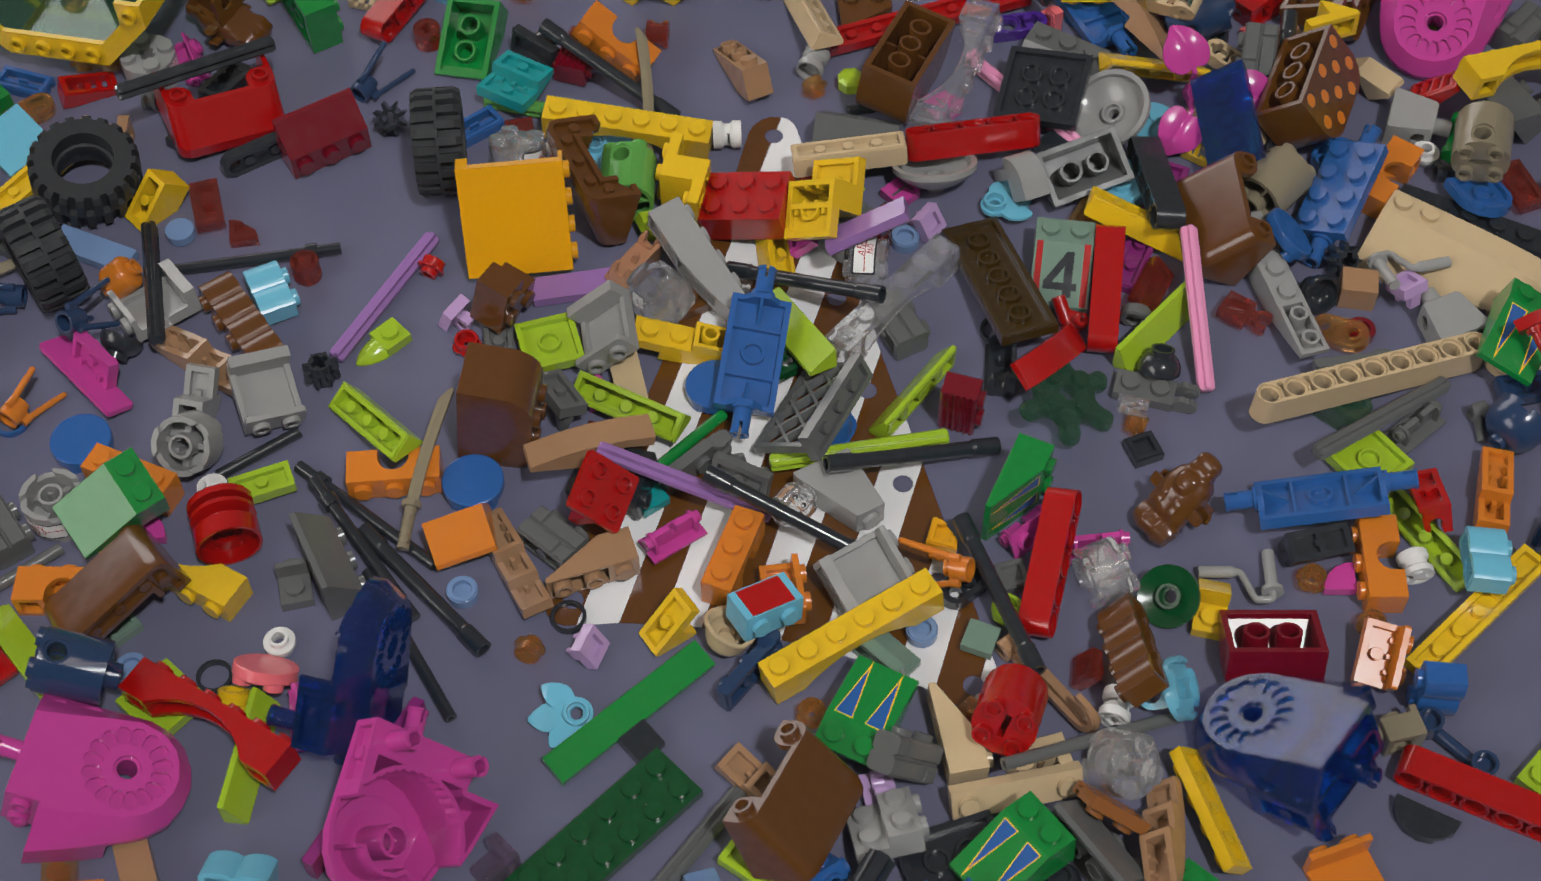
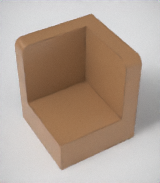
M1343 266L1338 281L1340 284V295L1337 300V307L1372 311L1379 294V272L1377 270Z

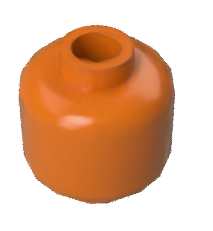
M124 256L115 257L99 271V281L105 277L110 278V282L101 288V291L107 296L106 292L112 290L119 299L130 295L143 284L141 265L132 258L128 259Z

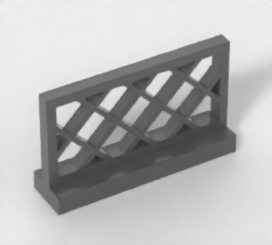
M851 354L846 362H837L836 367L818 373L820 375L813 379L803 370L754 445L757 453H807L811 461H821L873 378V374L862 354ZM828 381V383L824 386L818 388L815 391H812L814 388ZM808 392L810 393V394L804 396L803 398L797 400V399H798L799 397H801L802 395H804V394H806V393H808ZM815 402L814 405H812V406L808 407L807 409H805V410L799 412V410H801V409H803L804 407L808 406L809 404ZM796 413V415L784 421L785 418ZM800 423L802 424L786 434L787 430L793 428L794 426ZM780 434L783 435L780 438L774 440L773 442H770L773 438L779 436Z

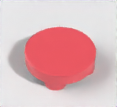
M259 653L243 654L233 659L232 682L239 686L260 685L263 686L265 692L278 694L283 692L284 686L298 681L300 667L295 662L279 656Z

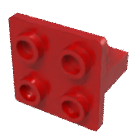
M593 449L588 450L566 501V506L572 509L568 520L576 525L595 523L612 534L618 533L638 485L639 477Z

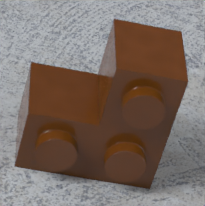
M492 262L477 279L470 317L501 334L507 325L510 327L514 325L519 317L520 310L523 307L528 308L533 302L536 295L533 292L536 279L507 262L502 266Z

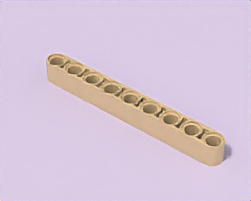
M1468 332L1262 383L1256 389L1249 408V414L1255 421L1269 424L1423 385L1439 376H1444L1447 379L1475 372L1481 368L1484 362L1483 359L1476 356L1483 334L1480 332Z

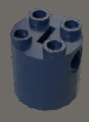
M1203 0L1193 20L1175 19L1163 15L1164 21L1162 23L1167 32L1171 25H1182L1194 29L1205 39L1232 30L1231 17L1234 11H1236L1235 1Z
M52 626L39 627L35 640V645L37 646L35 657L30 656L25 671V676H27L25 688L30 689V692L48 694L98 707L105 688L118 690L124 664L113 662L116 641Z

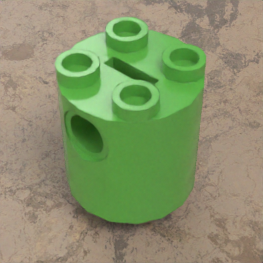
M634 139L632 141L608 142L604 144L603 152L600 155L599 167L604 177L617 175L619 178L618 183L626 187L636 183L642 194L634 218L639 212L653 210L657 162L656 155L648 148L647 142L642 139Z

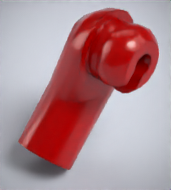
M1065 294L1051 299L1060 325L1064 326L1072 320L1078 331L1086 328L1089 323L1087 314L1070 309Z

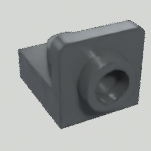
M289 558L283 562L275 563L274 569L278 578L283 612L315 606L311 572L306 558Z

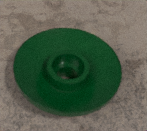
M1163 564L1152 568L1143 576L1138 585L1137 600L1142 604L1151 624L1160 628L1172 629L1185 625L1195 616L1200 606L1201 593L1197 580L1188 570L1178 565ZM1170 591H1174L1177 596L1173 603L1167 600V594Z

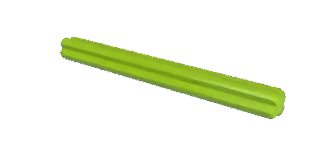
M942 428L830 445L825 455L835 454L846 448L852 453L945 444L949 443L950 439L947 429ZM771 453L769 455V465L772 471L801 468L817 462L811 461L807 453Z

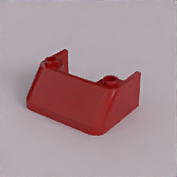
M265 55L256 57L257 67L247 72L246 83L248 86L198 99H194L192 93L182 87L167 90L163 87L154 90L156 105L177 152L181 156L196 158L238 147L274 131L271 120L283 116L285 113L274 73Z

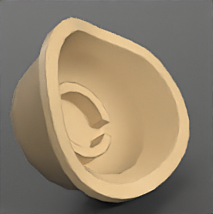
M717 606L705 613L703 622L706 627L705 636L707 644L719 655L726 657L737 656L743 653L755 641V639L747 642L743 640L726 617V606Z

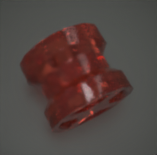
M432 18L418 20L413 25L417 49L425 53L438 50L441 38L439 23Z
M647 20L645 36L652 44H660L661 47L668 48L670 22L663 20L661 23H656L654 20Z
M300 250L290 258V267L293 271L294 280L303 287L313 286L322 278L323 273L319 265V258L314 251Z

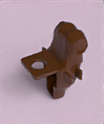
M189 0L185 6L186 13L198 21L200 27L204 30V34L212 36L209 40L211 45L218 46L223 41L228 45L237 46L270 36L273 29L272 23L263 15L253 13L250 10L251 5L243 3L245 0Z
M1202 452L1189 464L1179 465L1170 472L1167 469H1163L1161 472L1154 471L1150 476V481L1156 488L1149 494L1147 499L1135 508L1132 514L1137 528L1144 531L1151 542L1164 547L1178 536L1180 530L1187 523L1190 522L1194 527L1200 526L1201 523L1207 525L1214 512V509L1208 502L1214 494V482L1223 471L1220 461L1213 454Z

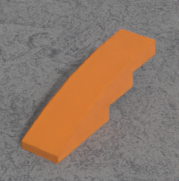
M1483 446L1478 470L1473 526L1504 529L1507 534L1510 528V503L1514 496V452Z

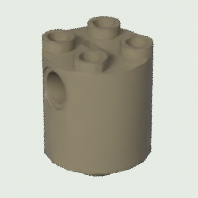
M1478 101L1466 105L1459 111L1456 118L1450 159L1458 180L1498 183L1503 179V175L1508 171L1511 162L1515 129L1514 115L1507 107L1497 102Z
M1284 143L1282 146L1270 148L1263 158L1257 161V172L1249 178L1242 176L1250 212L1261 210L1265 220L1266 214L1275 207L1281 208L1284 211L1290 209L1301 195L1309 191L1313 184V179L1316 177L1314 167L1307 164L1292 144Z

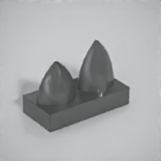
M561 369L543 372V384L548 385L547 409H552L556 416L559 431H564L568 429L574 416L586 414L588 403Z
M718 450L713 456L712 466L769 496L774 473H771L768 467H757L748 463L744 453L728 455Z

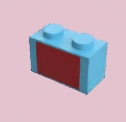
M781 572L727 594L726 617L743 640L747 642L801 620L804 597L787 575Z

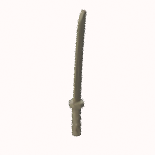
M636 27L635 34L639 55L643 110L654 112L648 39L642 30ZM647 143L648 148L654 152V145Z
M449 388L436 403L415 465L407 498L402 499L401 506L405 509L398 538L399 542L397 543V549L401 551H409L415 515L422 507L420 497L444 418L454 395L453 388Z

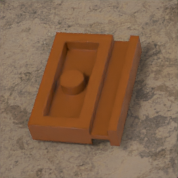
M1078 779L1072 789L1087 804L1085 810L1100 820H1103L1105 816L1114 820L1112 825L1127 835H1130L1132 830L1143 835L1151 827V824L1134 812L1132 808Z

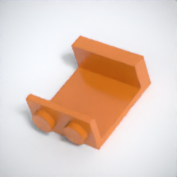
M1371 833L1360 837L1357 834H1352L1342 839L1338 845L1329 848L1327 845H1321L1314 848L1308 853L1302 868L1308 881H1385L1368 851L1374 839Z

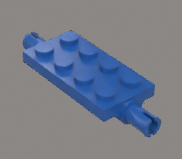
M1054 0L1059 8L1064 11V15L1082 40L1102 48L1115 45L1121 55H1127V52L1129 56H1135L1138 52V47L1131 40V38L1136 36L1124 26L1130 16L1114 2H1105L1103 4L1079 2L1077 4L1061 2V0Z
M1366 124L1358 142L1332 140L1313 184L1295 218V221L1311 242V254L1302 260L1303 264L1309 268H1312L1313 264L1315 269L1319 268L1326 250L1329 249L1328 246L1333 245L1336 240L1348 241L1389 152L1386 144H1376L1382 133V130L1377 125L1372 124L1370 128V124Z
M767 265L758 266L755 289L750 293L733 292L712 407L734 411L729 431L733 438H737L739 427H741L740 439H747L749 437L752 414L771 418L774 414L792 302L781 301L775 297L773 287L777 269L771 265L768 277L765 276Z
M1379 466L1253 482L1252 490L1223 492L1226 512L1254 508V511H1258L1261 530L1280 529L1282 527L1390 515V502L1388 499L1390 491L1419 489L1417 469L1388 473L1387 470H1381Z

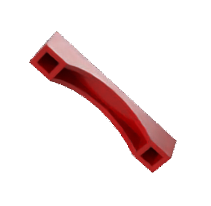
M143 657L120 683L118 688L127 701L151 717L187 715L205 719L220 726L233 737L237 746L239 760L249 775L274 791L279 788L301 761L299 754L294 748L296 743L283 732H280L278 735L273 733L271 728L257 717L254 720L246 717V713L234 703H230L227 706L222 703L221 698L210 689H205V691L198 689L197 684L184 674L180 677L173 674V670L160 660L154 663Z

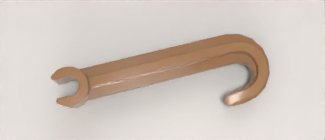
M1009 633L996 642L998 647L995 651L1003 661L1008 662L1011 660L1013 663L1023 665ZM1046 669L1040 676L1047 684L1048 700L1078 730L1084 733H1094L1098 730L1101 718L1090 702L1081 693L1073 696Z

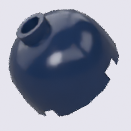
M1503 393L1490 406L1485 416V425L1490 435L1488 441L1494 448L1522 454L1531 451L1541 444V416L1534 408L1528 412L1521 406L1525 401L1512 393Z

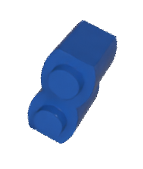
M1424 661L1420 669H1415L1413 684H1408L1407 704H1415L1418 712L1424 707L1431 706L1439 709L1443 715L1454 716L1460 701L1464 699L1467 693V664Z

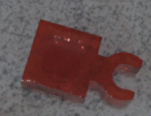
M1232 290L1217 309L1215 316L1241 330L1246 324L1250 326L1255 334L1263 336L1266 326L1259 322L1270 326L1273 320L1271 313L1256 310V302Z

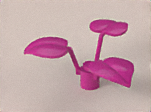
M1171 25L1163 46L1164 64L1169 71L1175 74L1184 75L1192 70V75L1189 78L1190 82L1184 86L1182 91L1189 111L1187 112L1181 106H1173L1165 111L1159 122L1157 136L1161 139L1166 156L1189 152L1201 143L1204 127L1199 118L1192 116L1194 113L1193 104L1204 102L1208 96L1230 95L1229 108L1231 111L1255 113L1268 78L1261 72L1246 69L1233 77L1231 81L1232 90H1209L1208 85L1204 81L1196 80L1198 73L1196 67L1205 65L1210 59L1208 42L1200 33L1192 28L1182 25Z

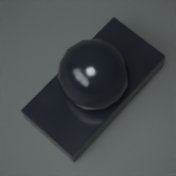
M520 24L512 28V51L553 68L552 64L560 50L557 44L540 32L533 33Z

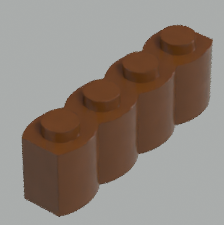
M230 271L198 286L200 293L198 299L204 313L210 311L213 315L210 317L213 325L218 332H225L226 336L224 338L232 352L237 350L240 354L283 346L280 338L269 326L264 316L255 307L250 297Z
M1127 592L1097 613L1099 623L1096 624V628L1104 640L1102 648L1111 663L1108 665V669L1117 683L1114 686L1116 694L1124 703L1129 701L1137 708L1168 688L1169 681L1162 667L1161 656L1155 646L1156 642L1149 627L1148 616L1142 604L1130 592Z

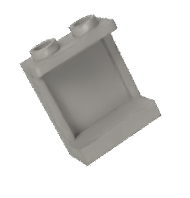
M169 258L158 263L163 274L162 291L165 329L202 310L194 287ZM144 287L121 299L112 290L106 292L110 303L106 304L115 320L120 318L119 323L127 335L133 334L140 342L148 339Z
M607 280L566 308L568 318L579 323L581 326L585 355L576 360V367L592 375L601 374L639 349L630 290Z
M288 345L227 357L226 373L245 435L251 433L263 435L274 428L284 427L290 429L305 422L307 410L306 406L301 403L289 364L291 355Z
M884 525L879 526L873 532L839 551L823 557L812 566L840 615L915 574L910 560L907 557L903 558L898 550L899 543L895 534L890 529L887 530Z

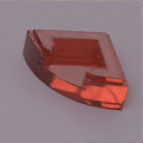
M229 220V243L231 248L260 245L258 234L254 228L240 220Z

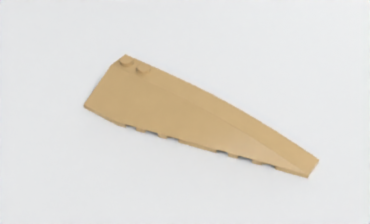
M1395 189L1383 207L1358 252L1362 262L1359 263L1357 268L1370 269L1367 265L1370 255L1385 250L1396 253L1411 264L1449 256L1451 259L1450 268L1422 273L1414 272L1427 279L1428 288L1434 287L1441 297L1454 291L1460 292L1476 308L1486 310L1487 315L1490 313L1494 298L1514 278L1531 285L1541 293L1540 258L1490 232ZM1388 258L1387 265L1395 275L1407 270ZM1379 274V281L1385 283V281Z

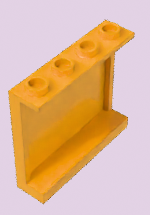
M557 150V157L468 165L467 158L455 159V178L469 279L479 278L492 262L500 266L507 262L526 274L574 270L573 259H579L577 241L571 242V232H576L574 214H568V205H573L572 188L565 186V178L570 177L569 160H563L562 150Z

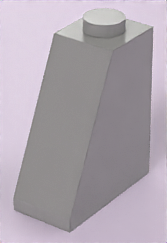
M846 448V449H844V450H842V451H839V452H837V453H835V454H838V453H847V452H850V450H849L848 448ZM822 459L793 472V490L797 495L853 531L859 532L865 528H874L884 520L885 503L862 468L826 474Z

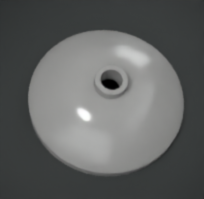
M1123 69L1103 70L1090 76L1075 132L1083 137L1114 125L1121 144L1127 143L1130 136H1136L1142 130L1150 114L1151 98L1144 82L1134 73ZM1119 113L1117 118L1112 119L1113 115Z
M974 155L917 162L908 160L905 165L892 166V171L900 180L914 187L927 189L929 192H941L945 188L953 187L969 178L977 170L978 160Z

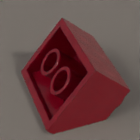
M346 88L271 120L281 157L295 180L372 147L368 127L350 88Z
M1219 610V652L1225 682H1324L1329 649L1317 610Z

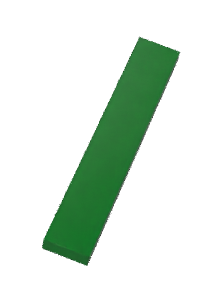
M693 640L542 757V763L558 782L564 786L618 743L619 737L642 719L647 721L711 671L716 663L696 640Z

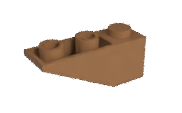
M727 40L722 42L721 46L713 49L714 55L735 89L747 101L774 93L767 62L739 41Z
M629 527L620 528L618 533L606 532L597 535L545 579L546 589L551 598H565L574 592L585 589H597L603 584L617 580H628L634 575L641 574L639 556Z

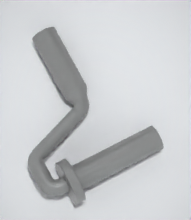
M1389 250L1375 252L1367 260L1368 267L1371 270H1377L1391 290H1397L1401 283L1387 265L1388 258L1409 271L1419 273L1451 267L1449 256L1411 264Z
M1265 549L1261 552L1265 585L1261 588L1262 596L1257 595L1242 569L1233 566H1197L1198 578H1233L1239 576L1250 598L1255 603H1273L1284 594V588L1277 580L1275 557L1272 549Z

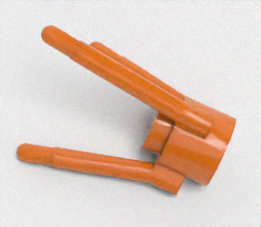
M34 366L29 368L13 394L0 408V421L11 428H16L20 423L28 426L35 417L67 396L66 392H62L31 413H28V403L19 396L35 372Z
M903 537L898 538L899 543L929 553L928 557L930 559L944 562L943 574L948 576L949 580L936 581L940 588H960L962 582L970 583L975 574V560L973 557L950 553Z

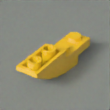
M639 315L636 316L635 326L639 348L659 352L658 359L687 364H700L708 360H721L726 333L725 327L697 321L696 327L693 328Z

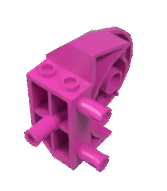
M1380 0L1379 31L1385 55L1399 71L1414 79L1427 80L1455 71L1463 56L1482 53L1486 45L1490 44L1513 0ZM1437 26L1440 28V30L1433 31L1430 30L1428 27Z
M44 694L35 710L24 741L0 734V756L16 760L4 793L0 816L6 817L11 825L21 828L32 824L23 851L22 864L103 858L106 846L133 843L147 839L168 828L181 813L191 790V766L185 748L171 732L152 721ZM119 774H126L132 778L123 779Z
M408 707L404 728L379 717L357 720L323 826L321 854L330 880L431 881L439 868L460 867L471 853L499 806L497 803L468 792L472 778H481L488 773L489 763L486 757H481V755L471 757L424 737L423 732L429 711L424 710L423 712L424 708Z

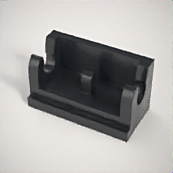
M994 331L989 335V343L985 344L984 391H987V396L1014 397L1016 374L1010 364L1017 360V342L1002 346Z
M1347 521L1289 532L1278 543L1280 553L1287 552L1288 560L1285 562L1287 568L1300 563L1336 556L1345 557L1356 552Z

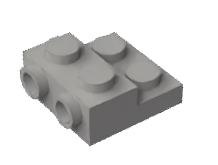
M909 786L877 793V804L855 808L846 822L858 866L870 848L881 850L889 855L890 858L926 851L924 836L930 835L925 815L918 816V814L922 813L920 797L918 793L911 794Z

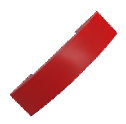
M1071 320L1059 328L1058 332L1054 333V335L1035 349L1021 356L1010 366L1027 391L1076 358L1086 349L1087 345Z

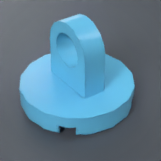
M1176 655L1164 660L1162 667L1167 675L1169 687L1160 692V698L1156 703L1148 700L1141 705L1147 710L1169 708L1175 720L1181 723L1193 721L1197 717L1198 713L1194 711V707H1198L1200 703L1199 686L1195 672L1192 668L1186 667L1184 663H1187L1188 660L1184 656Z

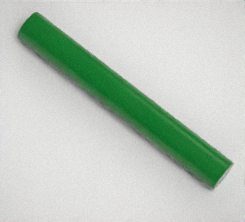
M722 409L714 413L660 457L658 463L666 466L672 464L728 418L726 412Z

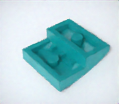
M507 50L492 63V72L476 85L477 95L523 114L545 89L554 73V69Z

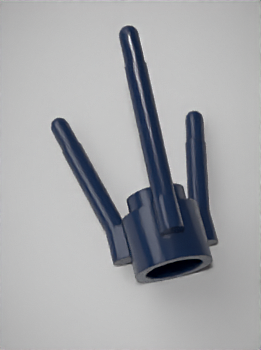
M382 41L363 73L350 87L354 98L362 103L368 102L370 98L376 102L382 94L416 72L412 68L377 90L378 82L369 74L386 47V41Z
M105 277L73 301L65 303V310L56 313L55 324L61 333L70 334L76 331L83 333L88 330L118 327L120 325L119 321L87 324L94 317L92 315L87 316V313L82 308H78L79 304L109 283V277Z
M0 282V304H5L4 308H0V315L17 314V308H25L27 305V286Z

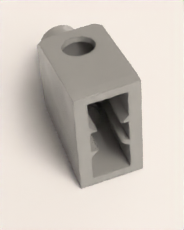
M1396 87L1381 144H1388L1394 135L1412 144L1419 141L1430 142L1432 134L1448 138L1453 121L1436 118L1439 108L1437 101Z
M1430 287L1428 291L1421 293L1420 300L1423 305L1417 317V325L1426 342L1468 332H1480L1483 334L1488 318L1460 292L1454 291L1441 297L1434 287Z

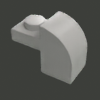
M1024 151L1002 158L1003 168L993 171L995 182L1008 180L1013 202L1028 201L1051 194L1044 167L1039 158L1031 151Z
M197 363L186 364L184 393L174 397L172 416L184 411L198 410L216 419L221 402V395L217 394L220 367Z

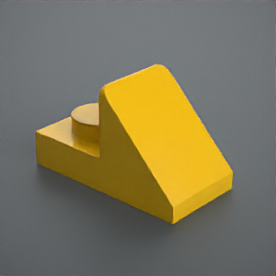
M1321 0L1317 16L1305 20L1303 32L1332 24L1341 38L1355 35L1360 12L1354 8Z
M1198 578L1201 601L1197 613L1192 618L1190 635L1219 641L1218 613L1219 610H1228L1232 596L1231 584Z
M673 588L638 633L653 654L661 656L697 633L691 622L700 610L683 588Z

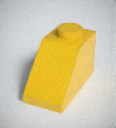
M148 168L124 217L140 232L143 222L152 220L157 225L179 210L190 186L174 171Z

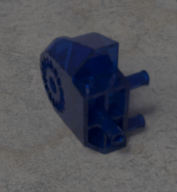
M373 576L364 583L341 622L339 631L335 632V636H338L339 639L331 681L301 674L299 676L295 710L284 708L277 704H273L270 707L266 718L267 725L292 731V748L321 756L335 755L334 762L343 766L357 720L379 717L394 724L402 713L404 692L408 685L412 609L409 599L392 580Z
M1273 673L1248 674L1234 678L1218 688L1201 709L1195 725V745L1209 769L1222 779L1245 788L1254 810L1314 834L1317 840L1321 842H1329L1334 839L1333 835L1337 834V829L1333 824L1332 817L1356 784L1359 782L1375 789L1377 783L1380 784L1383 774L1382 769L1377 766L1375 759L1384 748V744L1373 715V711L1377 706L1370 685Z

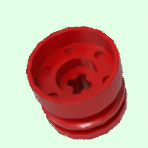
M221 483L196 492L188 500L186 511L193 532L192 537L195 550L201 561L211 565H231L254 556L261 549L263 537L256 517L257 513L253 497L249 489L239 484Z

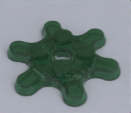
M1070 362L1032 387L1033 398L1023 402L1019 407L1021 417L1028 422H1036L1041 418L1052 420L1058 428L1060 441L1070 447L1077 445L1080 441L1081 424L1087 423L1099 431L1106 432L1111 429L1114 420L1112 413L1100 406L1095 398L1097 393H1102L1107 387L1106 375L1101 371H1095L1090 374L1082 370L1076 371ZM1063 388V391L1066 392L1072 399H1066L1065 396L1061 394L1059 391Z

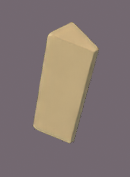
M783 0L812 50L837 46L844 42L820 0Z
M903 131L790 145L796 178L812 176L814 160L860 156L866 159L865 169L905 165L908 162L907 146Z

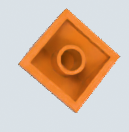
M480 503L422 523L437 570L498 550L491 507L488 503Z

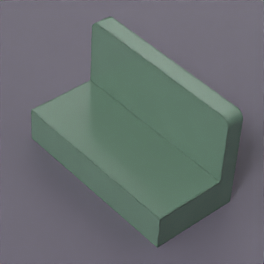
M889 632L875 637L852 650L857 657L861 655L908 677L921 665V659Z

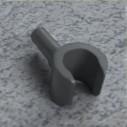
M1485 400L1474 402L1467 411L1468 419L1473 421L1475 425L1477 443L1479 444L1485 442L1482 419L1485 418L1489 409V405Z

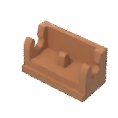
M645 230L639 236L638 242L611 265L604 278L628 290H632L658 263L663 251L662 246L657 239L653 244L649 243L647 240L649 231Z

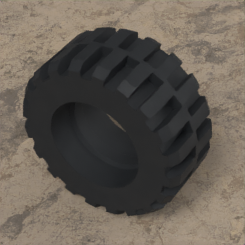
M454 86L415 88L410 92L409 111L414 169L419 195L425 198L456 196L458 193L455 178V159L467 158L468 161L460 90Z
M82 116V119H74V117L65 118L63 123L59 124L57 121L49 126L50 130L46 131L44 129L37 136L38 141L32 142L29 148L30 154L27 156V172L33 195L42 197L58 222L66 224L68 221L73 227H81V224L88 225L89 228L97 227L98 223L104 222L106 225L114 222V217L116 216L119 218L123 217L128 211L127 207L130 206L143 179L139 151L129 133L123 132L122 127L116 123L109 125L108 120L99 117L97 120L91 119V116ZM83 160H95L111 167L104 177L91 183H73L60 177L61 173L68 166Z
M31 195L0 210V238L22 280L43 313H53L65 307V303L73 301L90 289L76 254L58 221L41 196Z

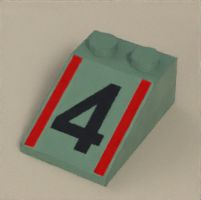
M1037 217L1031 277L1050 309H1054L1051 299L1065 294L1070 309L1087 313L1096 223Z

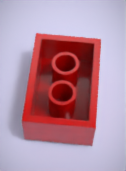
M791 171L710 173L698 221L707 230L711 240L784 239L789 181L796 180Z

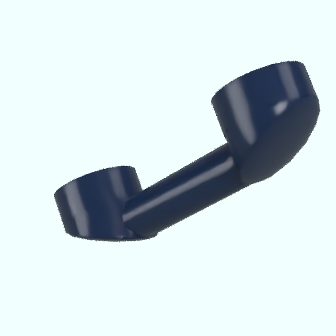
M1428 706L1419 711L1428 732L1426 739H1435L1468 766L1493 776L1497 773L1500 766L1498 757L1488 750H1480L1473 754L1442 729L1445 717L1439 709Z

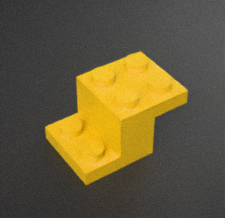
M672 131L669 143L665 142L663 146V163H658L655 179L659 181L657 199H660L661 205L679 196L684 205L688 204L691 207L696 223L699 227H702L698 217L711 173V160L685 156L684 133Z
M858 156L814 160L812 180L789 181L784 239L789 241L837 239L839 218L858 217L862 213L866 159Z

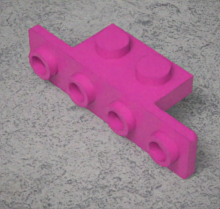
M87 331L83 333L74 332L73 343L65 335L39 344V349L105 416L111 417L132 409L133 402L116 386L119 372L117 359L111 356L100 345L99 341L93 338Z

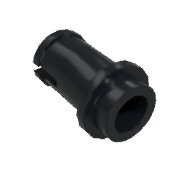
M1440 160L1433 165L1432 175L1434 180L1444 183L1446 178L1456 177V172L1453 170L1451 163Z

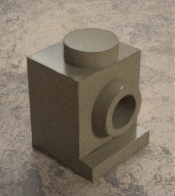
M1415 704L1409 705L1405 713L1399 714V712L1394 711L1383 715L1377 725L1370 727L1371 740L1375 746H1379L1383 757L1401 753L1406 745L1422 746L1428 734Z

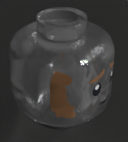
M802 482L787 483L773 497V499L810 518L817 510V496L815 492ZM773 517L774 521L781 527L788 526L790 528H794L791 525Z

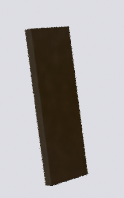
M997 217L942 229V238L1002 346L1059 331V323Z

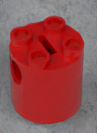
M1017 663L1003 664L989 673L985 678L977 706L972 715L971 735L975 742L991 752L1005 756L1024 752L1036 741L1049 697L1047 684L1040 674L1028 666Z

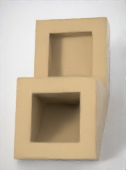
M1355 58L1360 72V84L1367 100L1390 99L1394 95L1396 87L1400 88L1404 84L1403 78L1373 58Z

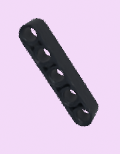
M1130 136L1127 145L1128 159L1130 160L1152 229L1180 230L1186 223V209L1160 137Z

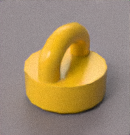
M227 685L217 690V695L221 698L222 703L227 706L230 703H234L243 711L245 710L250 693L248 688Z

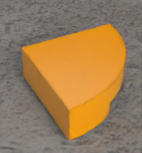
M933 517L926 545L950 553H956V536L945 521Z

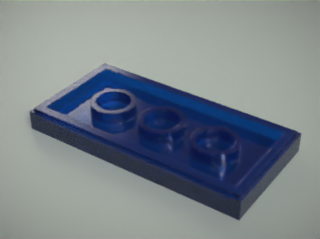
M1239 59L1190 80L1207 165L1237 151L1255 155L1256 161L1265 158V148L1245 62Z

